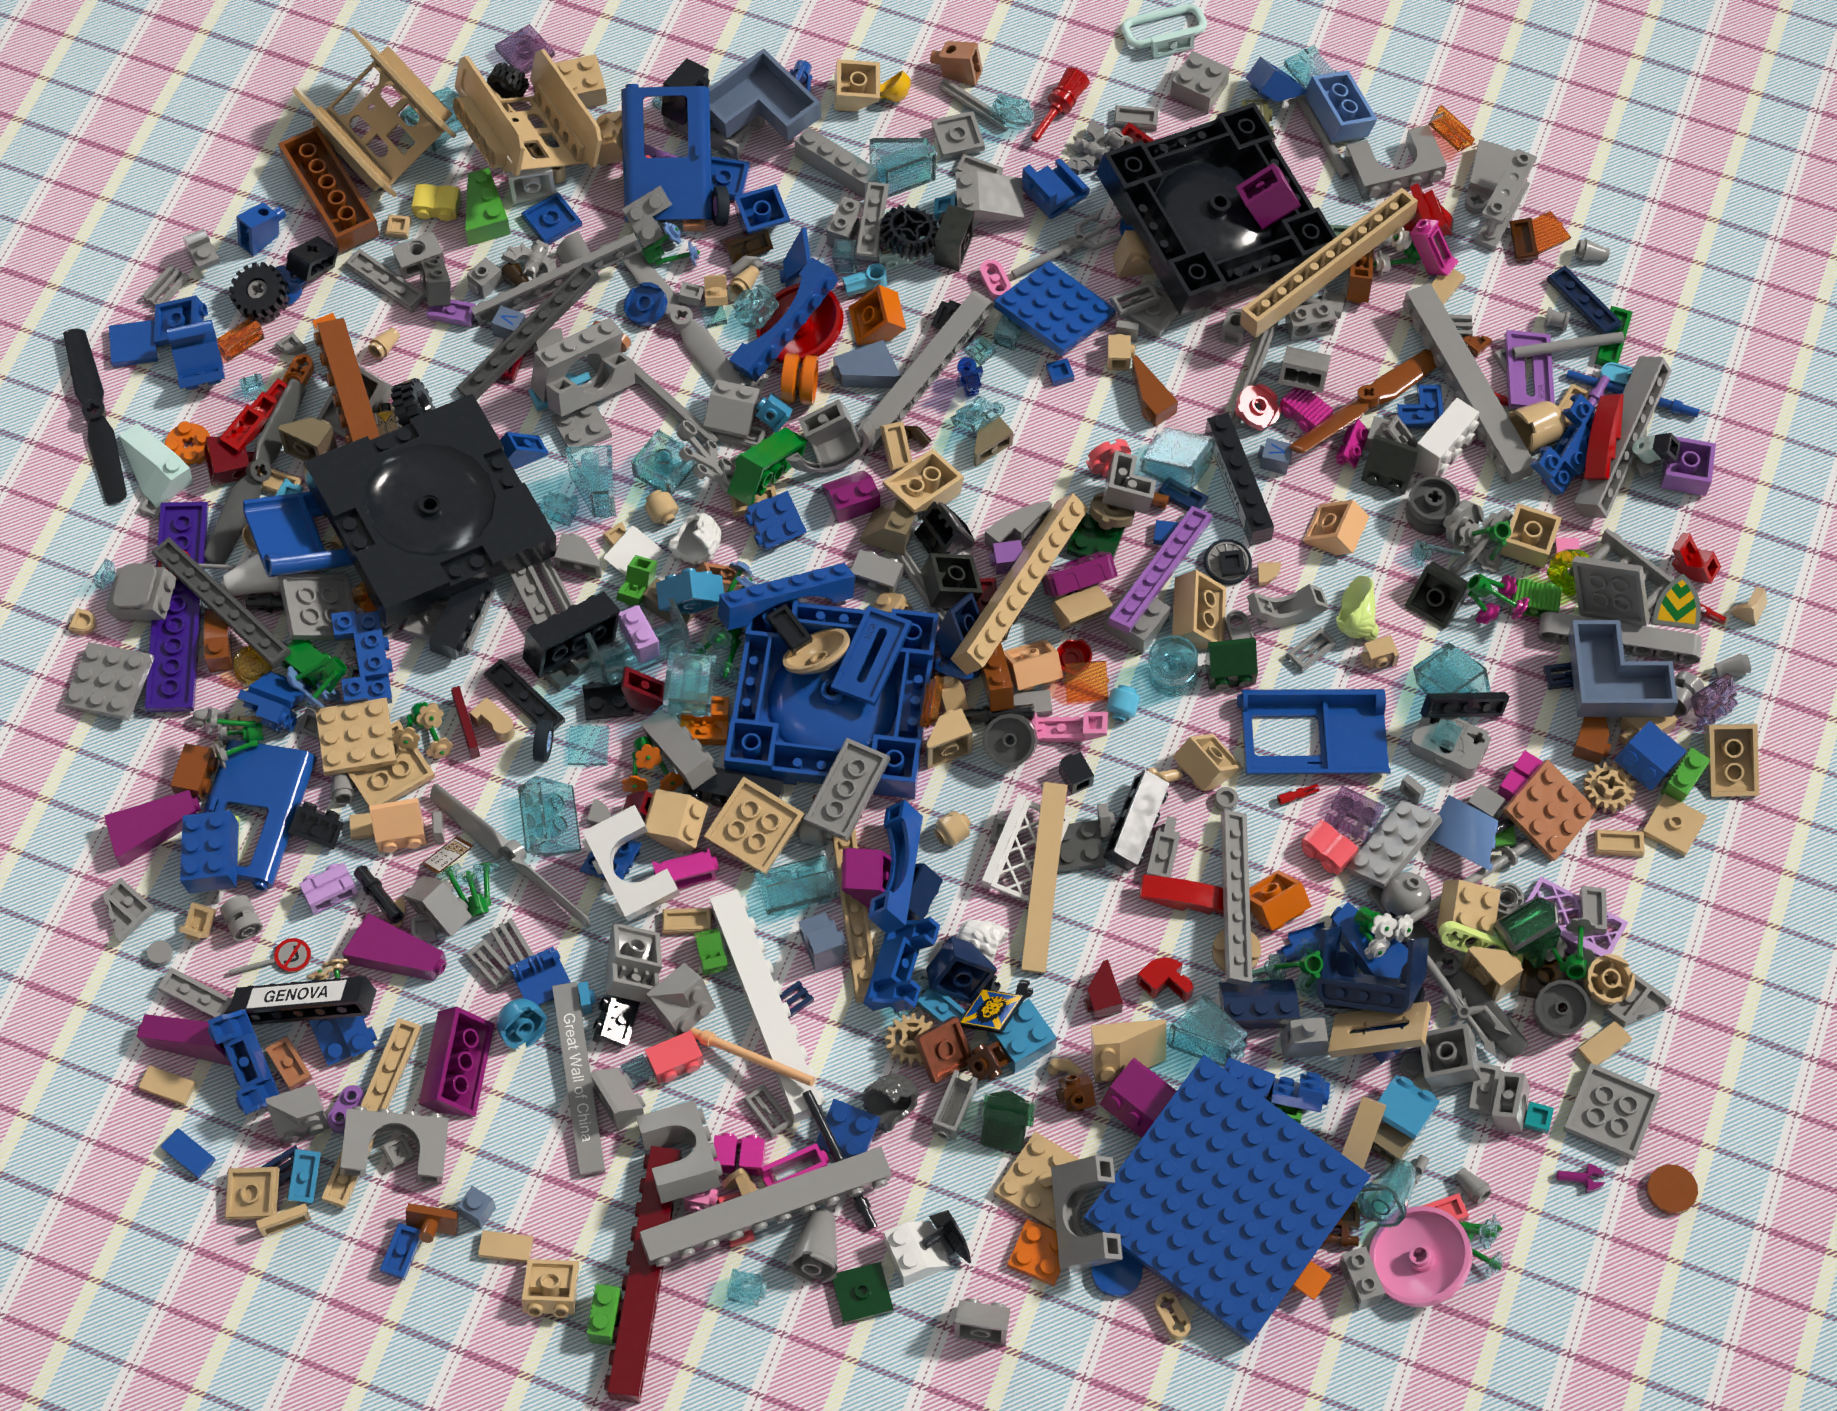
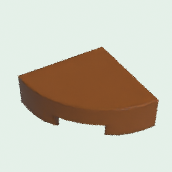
M1470 335L1463 338L1471 354L1476 358L1492 343V339L1486 336L1471 337Z

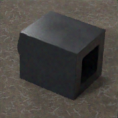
M1081 752L1075 755L1069 754L1062 758L1059 762V774L1065 784L1068 785L1072 795L1093 786L1094 774Z

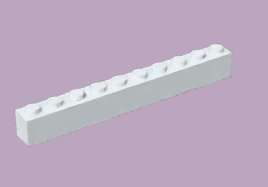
M738 889L710 898L712 913L769 1059L811 1075L817 1081L813 1068H808L805 1062L808 1059L804 1045L799 1046L796 1039L799 1038L798 1029L795 1023L790 1024L788 1019L791 1016L787 1002L782 1003L779 996L782 994L781 986L778 980L774 981L771 974L774 973L771 961L764 958L763 952H766L764 943L761 938L757 939L754 931H757L755 920L747 915L746 910H749V906L745 896L740 897ZM775 1072L794 1123L813 1117L802 1095L808 1090L812 1091L823 1113L822 1104L825 1103V1098L821 1089L816 1090L814 1084L813 1086H808Z

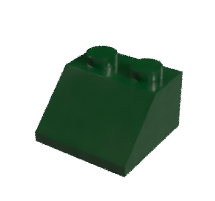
M1255 637L1208 642L1205 669L1209 689L1225 690L1235 686L1245 688L1256 684L1258 667Z

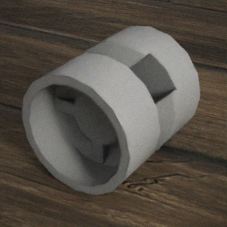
M1680 671L1675 676L1678 704L1674 714L1685 716L1694 705V701L1702 694L1705 687L1696 675L1687 671Z
M246 895L233 897L220 907V912L225 922L229 924V931L235 941H245L253 938L263 928L257 913L254 912L255 909L249 897Z

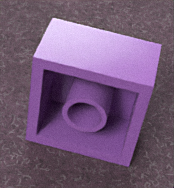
M1676 437L1681 443L1677 463L1668 464L1665 459L1663 460L1660 488L1706 496L1712 483L1716 443Z

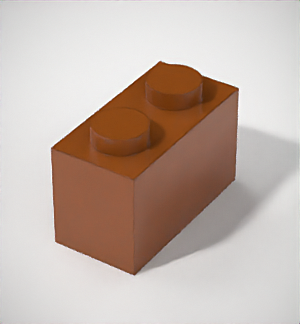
M184 744L170 785L174 794L190 790L193 798L197 797L199 801H203L205 793H208L210 790L211 774L216 771L218 766V759L212 748Z

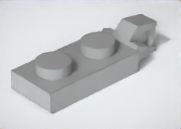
M1167 816L1165 828H1158V831H1156L1146 875L1171 877L1180 840V832L1174 831L1177 818Z

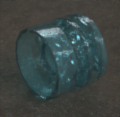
M1179 635L1162 637L1152 645L1148 659L1149 680L1152 687L1158 693L1167 697H1179L1187 694L1194 688L1198 680V653L1195 646L1188 639Z

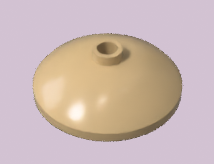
M831 628L810 634L813 642L794 654L790 649L787 650L783 657L785 669L800 675L827 671L846 653L850 644L848 633L843 629Z

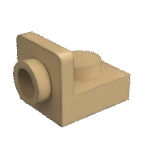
M726 275L704 276L706 307L728 305Z

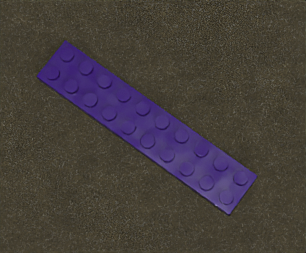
M208 502L161 503L157 546L169 537L182 550L189 553L190 557L197 564H205L204 551L207 538ZM176 580L166 619L152 620L149 654H152L155 659L147 676L145 710L147 713L194 711L202 601L180 580Z

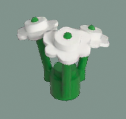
M1362 907L1354 916L1355 923L1360 926L1359 932L1369 941L1368 947L1364 950L1368 959L1381 957L1386 952V949L1390 946L1386 936L1391 937L1393 929L1397 928L1394 935L1398 942L1403 941L1404 937H1408L1413 929V919L1408 914L1397 922L1396 919L1391 918L1389 913L1381 915L1377 911L1373 912L1368 907ZM1369 931H1371L1373 934H1375V938H1376V939H1373V937L1370 935Z

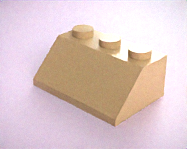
M1196 569L1175 577L1172 639L1186 648L1207 649L1208 642L1224 641L1226 587Z

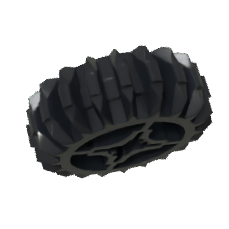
M908 204L905 208L902 205H899L897 209L892 207L889 212H886L880 223L879 236L881 237V243L886 244V250H892L893 255L899 254L901 259L904 256L908 257L909 260L913 257L918 260L922 256L927 257L929 252H932L935 248L933 238L936 236L934 230L939 229L937 221L932 220V214L926 215V209L918 210V206L911 208Z

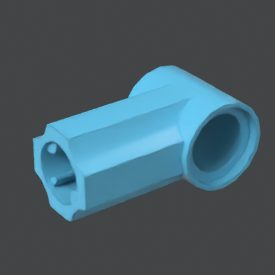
M879 263L870 265L866 271L842 277L848 297L870 291L878 285L886 288L888 285L886 268Z

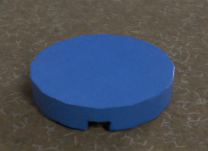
M643 282L639 284L640 286L632 288L627 294L624 302V311L632 323L638 326H650L663 317L668 301L665 292L658 285L652 282Z
M939 655L934 661V668L948 676L975 679L981 673V669L966 675L951 660V657L942 659V656Z
M1123 1251V1260L1092 1267V1279L1095 1286L1107 1296L1122 1298L1130 1295L1138 1288L1141 1282L1142 1265Z

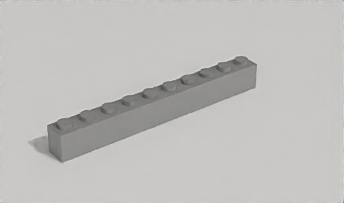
M1431 283L1407 291L1402 303L1403 309L1412 318L1415 330L1420 332L1423 337L1424 346L1434 356V363L1442 370L1446 384L1451 386L1454 391L1455 399L1459 398L1479 411L1477 420L1479 425L1476 429V435L1486 446L1488 457L1491 460L1493 459L1497 465L1499 476L1505 479L1507 485L1531 476L1534 471L1530 466L1534 461Z
M880 1146L640 1232L639 1238L649 1266L656 1264V1267H660L670 1263V1259L680 1255L681 1258H686L695 1254L696 1249L705 1247L707 1250L718 1246L721 1240L729 1238V1241L739 1239L744 1236L743 1233L753 1229L754 1232L764 1230L768 1227L767 1224L774 1221L780 1224L791 1220V1215L800 1212L802 1215L812 1213L816 1210V1206L822 1204L832 1206L840 1202L839 1198L849 1195L850 1198H854L863 1194L864 1189L873 1187V1189L882 1188L888 1184L887 1181L891 1179L892 1173Z

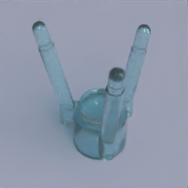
M1418 539L1411 552V557L1416 558L1415 564L1424 568L1428 565L1424 561H1430L1433 551L1465 556V552L1431 545Z

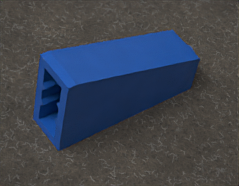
M1349 902L1342 908L1338 906L1330 916L1332 919L1330 927H1342L1340 943L1348 953L1355 957L1357 966L1363 974L1401 979L1402 967L1408 960V948L1394 938L1391 940L1389 948L1386 949V952L1381 957L1368 959L1364 950L1368 947L1369 941L1359 932L1360 926L1354 921V916L1358 909ZM1369 931V933H1370V935L1373 937V939H1376V938H1375V934H1373L1371 931Z

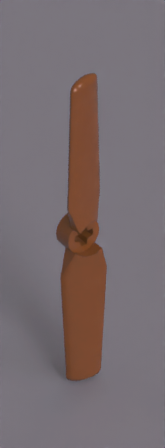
M1425 349L1380 376L1371 385L1361 386L1357 391L1356 400L1337 410L1293 442L1289 448L1296 453H1306L1362 417L1369 408H1373L1378 404L1382 405L1400 396L1437 368L1431 351Z

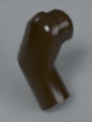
M904 426L907 440L916 439L923 448L932 442L930 437L920 427Z

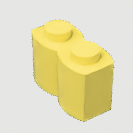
M417 184L412 202L414 216L424 220L435 217L442 221L457 219L461 202L460 189L447 185L437 187L431 184Z

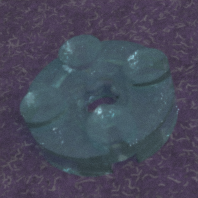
M1004 94L997 96L990 111L991 116L995 120L997 117L1002 120L1001 125L1015 130H1023L1026 125L1030 127L1034 119V112L1030 108L1028 100L1023 98L1015 99Z
M757 285L756 289L750 290L748 288L738 296L734 303V309L736 310L734 315L741 325L748 328L755 327L756 329H761L772 317L775 310H777L779 302L768 287Z

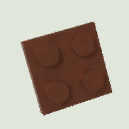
M952 1016L914 1037L931 1083H938L952 1075L954 1070L959 1071L968 1066L965 1060L970 1058L972 1053L958 1016Z

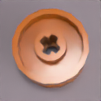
M786 353L780 381L781 400L783 402L794 403L799 390L801 404L814 405L819 371L818 356L806 355L803 359L802 369H800L799 355Z

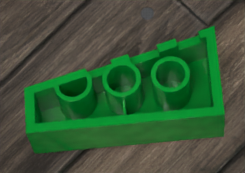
M785 427L778 432H774L767 439H763L757 445L751 446L744 453L741 452L735 460L736 468L727 493L746 505L751 506L755 501L756 494L762 496L766 492L765 487L769 483L774 485L782 473L786 474L792 468L785 458L797 452L801 457L803 456L808 440Z

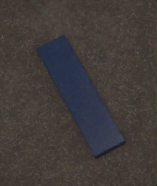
M1565 265L1547 276V281L1600 334L1613 333L1622 327V321Z

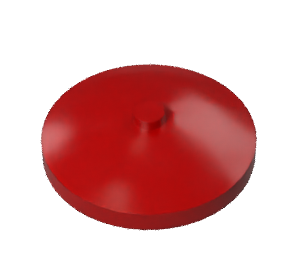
M800 283L782 289L765 304L757 320V338L770 330L783 317L792 304ZM832 291L826 295L820 306L813 311L807 322L800 327L793 339L787 343L779 356L774 359L775 361L784 363L786 353L798 354L800 364H802L806 355L819 357L835 343L842 330L844 315L842 306Z

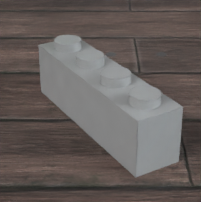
M810 127L806 128L795 140V157L862 198H865L867 181L878 182L877 168Z
M662 708L642 722L641 726L647 737L652 740V744L659 748L660 753L694 790L717 774L712 766L715 761L708 751L702 752L704 749L696 738L694 740L691 739L692 735L686 726L680 727L681 723L674 713L670 715Z

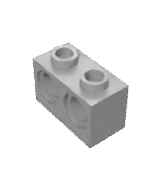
M1331 300L1297 306L1288 313L1285 318V326L1290 341L1334 334L1337 318Z
M1366 1246L1343 1253L1338 1264L1357 1310L1381 1303L1385 1291Z

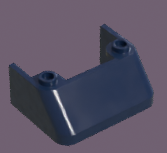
M1335 926L1321 929L1319 952L1323 960V968L1319 972L1320 978H1317V996L1321 1002L1329 1005L1395 1014L1405 1013L1411 1009L1426 978L1428 937L1409 940L1408 960L1402 967L1401 979L1357 973L1355 957L1351 953L1340 951L1342 927Z

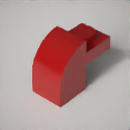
M1682 532L1672 548L1675 555L1672 566L1681 575L1684 573L1687 578L1693 581L1711 584L1721 568L1714 551L1698 549L1691 534Z
M1157 958L1148 963L1137 974L1136 983L1153 999L1166 987H1169L1186 1003L1192 997L1194 989L1191 980L1185 975H1180L1183 964L1173 958Z

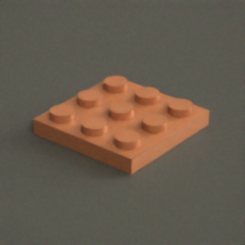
M1547 759L1539 765L1501 811L1552 862L1560 856L1595 814L1597 809Z

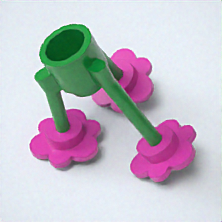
M1479 573L1470 578L1467 583V589L1470 591L1468 596L1480 607L1478 616L1475 619L1477 623L1488 624L1490 620L1496 619L1499 615L1500 607L1493 603L1484 605L1479 597H1487L1490 593L1512 606V612H1514L1511 617L1512 620L1519 619L1526 611L1527 603L1529 602L1528 597H1523L1516 602L1510 599L1511 595H1514L1517 591L1515 577L1505 575L1502 581L1497 582ZM1491 585L1496 586L1498 592L1494 590Z

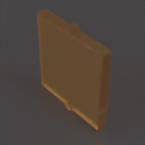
M1551 211L1532 219L1538 255L1571 239V236L1563 227V223L1559 222Z
M1106 661L1065 664V681L1063 684L1066 686L1067 703L1108 700L1107 683L1110 680L1107 677Z

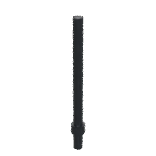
M812 1091L804 1092L802 1094L835 1162L844 1160L845 1158ZM863 1194L854 1197L855 1203L853 1205L857 1213H861L868 1230L870 1231L878 1227L870 1210L871 1205L867 1197L864 1198Z

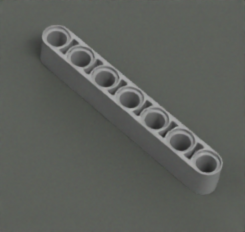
M1544 612L1540 615L1538 638L1545 642L1569 645L1568 633L1573 620L1602 619L1557 612ZM1621 623L1623 649L1626 655L1684 664L1700 662L1702 638L1697 634Z

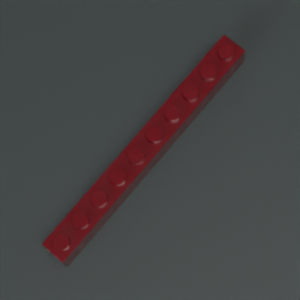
M651 1146L650 1154H645L643 1169H647L646 1177L640 1180L639 1193L643 1194L641 1202L636 1203L635 1217H638L637 1226L632 1227L630 1238L634 1245L633 1250H628L626 1266H630L629 1273L623 1277L622 1290L625 1291L624 1300H619L617 1315H620L621 1319L620 1324H615L613 1340H617L615 1350L611 1349L609 1355V1365L612 1366L611 1375H606L604 1390L608 1391L609 1400L632 1403L641 1402L664 1265L656 1267V1264L649 1266L639 1235L643 1230L672 1221L675 1200L661 1204L652 1168L682 1160L680 1149Z

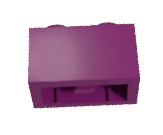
M1274 163L1236 186L1246 207L1263 230L1301 207L1283 172Z
M843 849L841 890L870 908L871 899L881 895L887 886L890 875L891 856L882 850Z

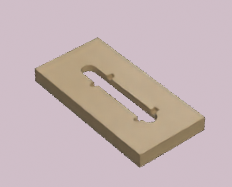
M1427 1001L1413 1003L1409 1011L1400 1014L1373 1010L1335 1014L1328 1053L1331 1058L1425 1046L1432 1008ZM1409 1022L1403 1029L1398 1027L1368 1031L1365 1034L1362 1032L1350 1034L1354 1029Z

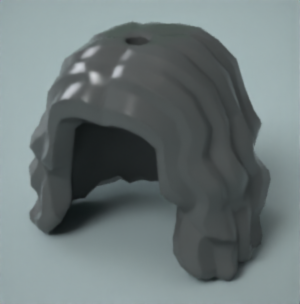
M892 1073L882 1076L865 1088L862 1096L864 1102L862 1106L866 1112L881 1117L877 1128L887 1133L892 1131L896 1123L902 1121L915 1109L917 1098L919 1097L918 1088L903 1075Z

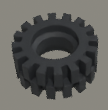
M507 63L496 64L487 78L488 85L505 99L523 97L529 86L528 78H524L525 74L519 73L520 70L518 68L515 70L513 65L510 64L508 66Z

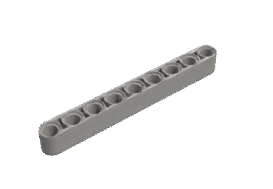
M976 290L969 294L868 416L875 429V436L868 446V450L876 452L881 447L883 440L880 426L901 422L989 316L994 307L993 301ZM857 430L858 437L861 439V434Z

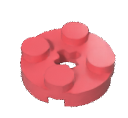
M1257 384L1256 386L1249 385L1239 393L1236 400L1235 413L1248 426L1262 431L1278 420L1281 407H1278V397L1272 389L1262 384ZM1260 403L1262 411L1256 409L1254 404Z
M1115 439L1117 443L1110 445L1109 441L1094 448L1088 455L1089 461L1086 460L1090 472L1107 477L1108 466L1115 450L1131 454L1128 443L1123 439Z

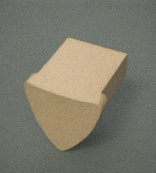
M1756 586L1748 603L1733 606L1730 613L1742 621L1757 625L1768 603L1765 588Z
M742 1168L727 1176L722 1182L724 1190L739 1188L741 1195L757 1190L752 1176Z

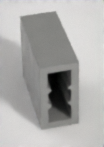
M1287 346L1278 384L1323 393L1331 355Z

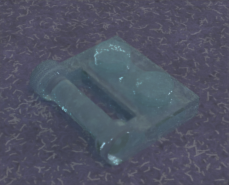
M1315 45L1284 61L1286 69L1305 89L1312 76L1323 75L1310 59L1325 74L1337 72L1321 57Z
M977 396L973 399V403L970 406L958 409L956 411L957 414L950 417L954 426L975 432L1000 417L1004 413L1005 407L1002 403H992L984 397Z

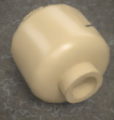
M657 490L647 496L644 508L653 523L669 525L675 521V515L678 513L679 507L669 492Z
M950 811L936 821L934 833L943 845L956 846L970 835L969 826L971 822L964 813L959 814L957 811Z

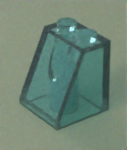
M927 138L869 139L870 165L878 169L879 183L889 184L888 198L935 181L936 171L938 170L936 163L938 153L935 146L930 145Z
M1165 427L1161 434L1157 433L1155 435L1151 448L1149 450L1145 449L1140 457L1142 462L1140 472L1161 483L1168 484L1172 489L1188 497L1191 490L1210 467L1216 439L1211 436Z
M612 445L565 447L569 475L592 516L599 518L616 516L615 466Z
M1449 642L1413 667L1416 683L1426 695L1427 693L1491 692L1486 667ZM1458 717V718H1460V719L1466 721V720L1469 719L1470 717Z
M669 652L663 695V713L711 717L717 685L716 655Z
M1204 994L1170 1026L1167 1045L1172 1049L1200 1059L1203 1055H1206L1219 1066L1225 1067L1228 1057L1238 1061L1244 1058V1051L1248 1046L1246 1043L1248 1033Z

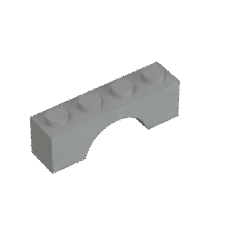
M618 352L602 359L595 376L585 384L577 385L565 376L546 384L548 408L561 417L571 414V412L587 407L593 402L607 398L609 395L635 384L633 360Z

